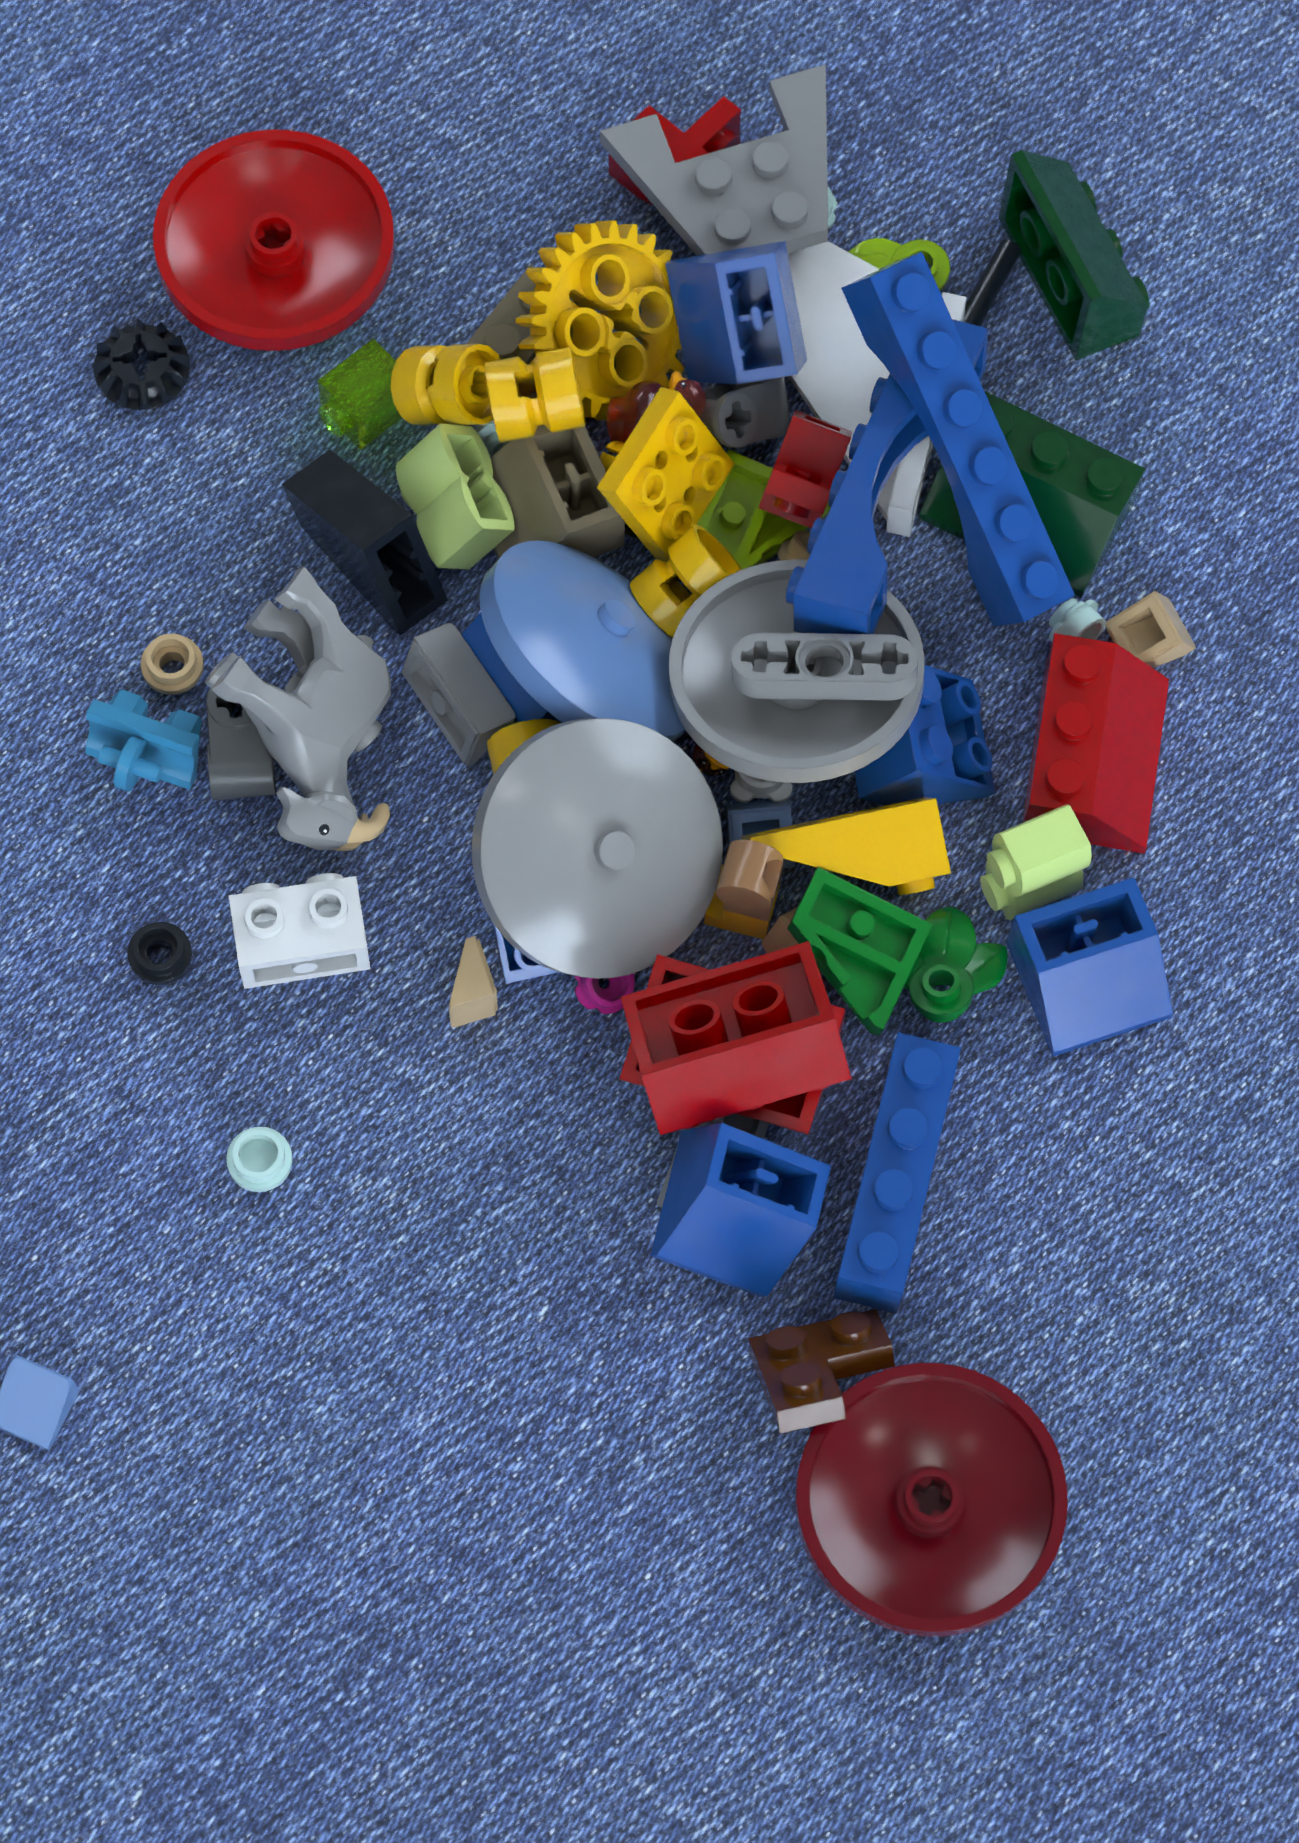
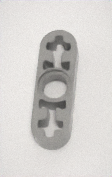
M753 633L737 641L732 649V681L739 692L757 699L892 701L907 696L915 688L918 680V653L910 641L901 636L890 634ZM822 656L832 657L843 666L838 673L829 677L816 676L807 669L810 661ZM788 658L795 659L796 674H788ZM854 659L861 660V675H853ZM755 660H767L765 672L753 671ZM883 662H896L895 673H882Z

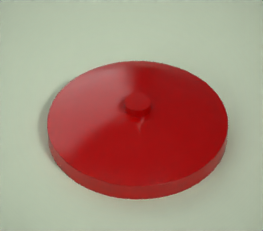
M277 129L259 130L229 137L213 144L188 161L174 176L162 195L154 219L153 249L158 273L170 300L188 321L203 332L228 344L247 349L264 351L292 350L320 343L344 331L359 320L377 300L386 285L394 259L393 217L386 194L377 178L359 158L332 141L305 132Z

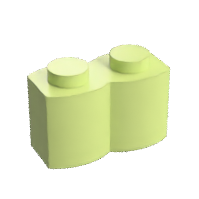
M440 423L396 463V477L401 496L417 515V528L431 560L438 568L469 570L514 531V517L510 504L500 486L493 479L491 458L484 442L472 426Z
M1066 804L994 835L992 851L987 853L986 875L980 877V883L990 907L994 911L1002 909L1007 920H1012L1016 915L1040 908L1082 889L1083 869L1090 866L1092 851L1091 844L1071 806Z

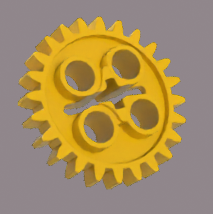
M616 220L575 224L574 232H559L555 235L557 247L540 248L538 252L545 268H527L526 274L536 286L534 291L518 293V297L530 305V314L517 317L516 323L529 327L531 336L523 339L518 344V347L522 350H534L535 355L539 352L571 347L585 418L616 421L617 417L634 418L637 417L638 408H648L655 397L654 393H657L660 387L669 389V380L665 375L666 373H673L675 371L683 373L685 369L675 357L677 350H682L665 265L667 261H670L672 251L670 249L654 250L656 235L638 234L636 224H617ZM596 271L598 274V285H596L595 281ZM569 296L578 304L573 303ZM639 305H641V315H639ZM571 324H572V327H573V338H572V340H571V337H570V327H571ZM634 338L639 339L642 342V345ZM615 357H616V364H617L616 369H614V358H615Z

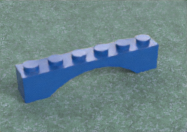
M920 252L893 262L842 287L843 294L866 345L885 365L905 393L922 421L939 456L960 515L967 550L968 571L993 627L1026 622L1075 596L923 253Z
M952 319L979 381H981L986 369L988 328ZM889 374L887 379L879 377L876 381L869 407L872 415L867 425L859 423L854 431L849 450V459L852 461L847 472L838 470L835 474L828 499V505L831 508L826 519L818 517L813 524L807 546V553L810 556L805 568L796 566L791 574L786 592V602L793 604L794 631L874 634L886 606L888 564L876 539L873 524L874 512L880 493L895 467L915 445L929 436L913 406L891 374Z

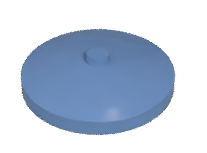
M526 541L518 543L505 551L484 576L479 594L480 610L492 645L517 682L544 709L561 722L583 718L626 720L653 729L674 742L685 731V728L675 711L670 691L669 653L673 638L660 629L645 613L631 592L630 581L602 561L575 548L559 543Z

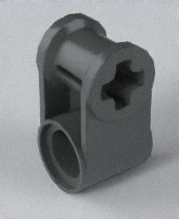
M784 377L743 384H717L693 391L684 397L714 438L727 447H744L760 440L784 436L791 422Z
M210 688L207 693L206 703L209 730L207 759L212 800L276 795L274 759L266 749L256 726L244 708L242 709L241 717H230L233 710L232 705L237 703L225 701Z

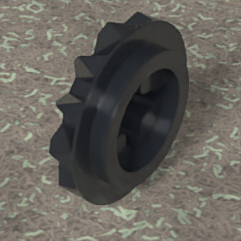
M137 318L132 326L123 329L113 326L111 335L104 343H97L96 357L92 367L99 389L110 401L127 409L148 410L170 402L182 391L189 377L190 359L181 335L176 336L168 331L162 321L157 326L146 325ZM139 348H143L144 352L147 353L148 359L152 361L147 364V372H144L145 381L139 380V375L135 373L133 364H127L134 362L135 353H138Z

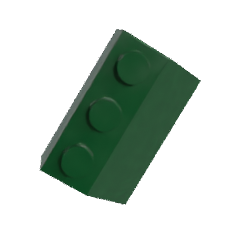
M1020 150L1012 153L1010 157L998 218L1009 239L1021 248L1019 257L1075 361L1140 336L1146 311L1149 309L1148 293L1142 280L1138 276L1132 277L1123 262V251L1118 236L1111 228L1105 229L1096 213L1097 205L1091 187L1086 181L1079 182L1069 162Z
M984 391L1073 592L1082 598L1136 501L1145 468ZM941 464L920 511L919 518L965 541L953 492Z

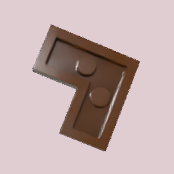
M876 1309L865 1312H845L837 1315L834 1319L799 1327H779L768 1334L748 1338L751 1360L780 1434L846 1419L843 1396L836 1380L895 1367L892 1343Z

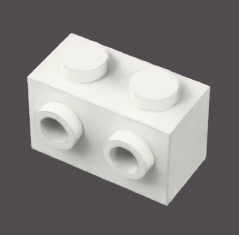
M324 873L309 878L306 884L280 888L279 885L274 883H259L245 888L241 894L228 895L238 965L244 989L371 969L356 876L343 878L340 874Z

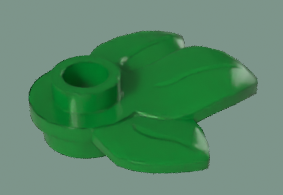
M954 906L940 908L931 913L925 920L933 925L904 985V988L909 990L910 1000L916 1010L926 1019L939 1023L950 1022L961 1016L970 1006L973 995L994 988L1003 978L1007 968V947L997 943L977 944L975 929L971 919ZM947 985L951 988L946 991H936L931 987Z

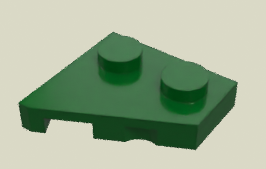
M818 867L787 929L799 944L809 941L819 970L868 1032L878 1037L885 1028L933 924Z

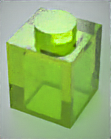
M374 338L317 380L321 404L318 408V413L322 421L335 436L340 438L345 434L359 450L402 418L393 403L390 389L391 373L396 361Z

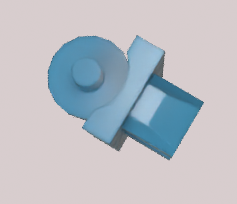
M122 689L108 703L93 700L86 712V720L89 721V734L85 746V754L98 758V763L116 769L114 775V786L116 788L129 792L136 785L139 777L156 783L162 780L188 790L191 789L197 778L202 719L200 716L179 709L171 712L165 723L148 718V703L140 695Z

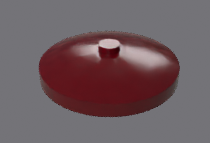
M915 1363L888 1368L870 1375L842 1393L846 1419L816 1425L813 1428L802 1453L795 1486V1512L801 1541L811 1564L825 1585L840 1601L867 1620L890 1630L917 1636L941 1637L974 1631L994 1623L1021 1605L1034 1592L1052 1565L1063 1539L1068 1511V1489L1061 1457L1053 1438L1036 1413L1018 1395L991 1377L971 1369L943 1363Z

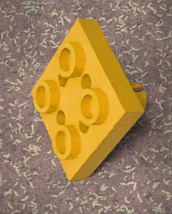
M660 387L625 444L613 441L606 446L609 452L617 453L618 455L613 456L602 452L600 460L606 473L597 488L654 558L668 561L669 546L691 526L697 525L734 466V462L681 393Z

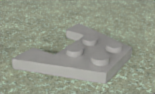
M826 64L769 81V93L784 128L783 132L675 163L657 114L600 130V144L696 256L786 241L787 252L791 253L828 242Z

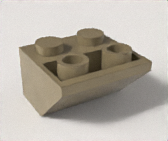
M545 425L538 426L534 437L509 441L491 457L493 479L504 492L514 517V531L493 548L498 559L510 547L526 541L559 543L575 548L592 557L624 546L625 521L597 488L606 470L586 427L551 433Z

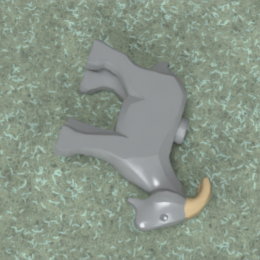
M302 566L294 572L291 581L275 598L283 607L278 609L267 599L257 607L244 626L247 631L256 636L276 638L287 647L298 672L290 678L284 690L263 681L234 652L218 662L205 683L225 701L241 704L256 726L271 757L282 767L304 796L302 797L285 787L280 788L276 793L283 806V813L277 824L280 836L287 841L299 843L315 850L351 851L363 842L371 841L383 833L390 816L388 804L381 803L374 809L370 818L366 813H362L358 818L347 784L348 758L353 751L360 752L365 749L382 729V724L376 718L391 696L390 675L385 660L373 651L372 645L374 641L368 636H356L349 631L341 621L335 603L318 586L311 573Z

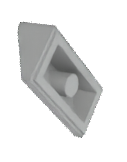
M446 623L414 637L402 669V674L462 762L467 767L475 764L488 750L487 741L492 734L512 725L516 718L515 712L452 623Z

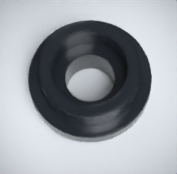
M154 922L143 926L132 936L128 945L127 957L133 973L139 979L152 985H166L175 982L187 972L192 961V947L185 932L176 925L167 922ZM157 948H167L172 952L170 959L162 964L151 962L149 956Z

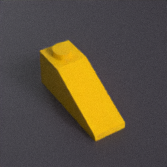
M922 797L741 836L742 840L757 841L773 847L786 860L816 868L820 867L827 871L889 887L896 885L898 895L935 888L933 877L951 874L936 798Z

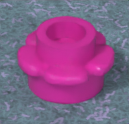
M633 973L607 978L608 986L605 989L599 986V979L574 976L578 980V985L575 987V995L578 1001L589 1010L598 1009L601 1014H612L621 1010L623 1005L620 997L631 994L634 991L635 978Z

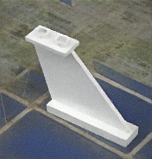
M828 241L788 253L807 362L797 375L788 377L816 418L852 431V436L844 455L845 461L850 465L852 460L849 459V450L854 431L859 423L868 424L872 415L869 411L870 400L876 381L879 377L887 379L890 372L866 345L841 289L879 269ZM943 292L942 298L951 318L964 322L966 297ZM929 436L915 445L895 467L880 493L877 508L887 521L886 532L907 537L911 535L933 448Z

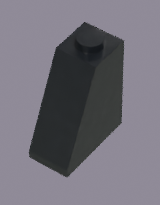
M329 449L282 483L302 529L400 636L448 601L412 514L332 450Z

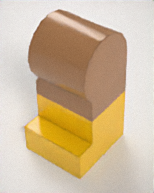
M732 841L729 844L724 865L721 864L718 884L705 913L704 924L764 939L768 932L780 889L783 855L773 847L757 841Z

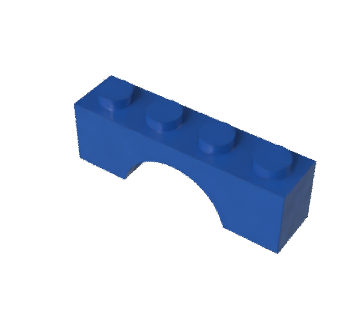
M897 1032L833 1298L897 1314L907 1280L961 1047Z

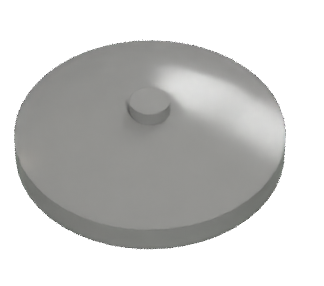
M791 559L758 564L731 574L714 584L684 614L677 626L669 653L671 697L678 718L687 733L699 747L721 764L748 776L774 782L808 783L833 779L861 769L880 758L901 739L911 725L918 711L924 688L925 658L919 631L906 608L888 590L887 603L874 634L901 636L910 641L916 648L918 653V680L910 694L892 701L757 699L742 694L734 686L731 673L732 649L737 641L753 633H799L794 631L793 604L786 602V592L794 568L796 566L805 568L808 560ZM828 656L817 657L807 665V669L812 674L820 677L835 675L843 667L838 660ZM788 658V674H796L795 659ZM854 659L853 675H861V660ZM755 660L753 671L765 672L767 660ZM883 662L882 673L894 674L896 662Z
M583 718L566 721L535 734L517 747L499 766L486 787L477 809L472 836V865L478 893L486 912L503 937L527 958L546 968L578 977L597 979L620 977L644 970L654 965L657 954L667 957L684 943L696 929L712 901L718 884L723 854L722 829L717 805L708 783L692 759L670 739L653 729L626 720L609 718Z

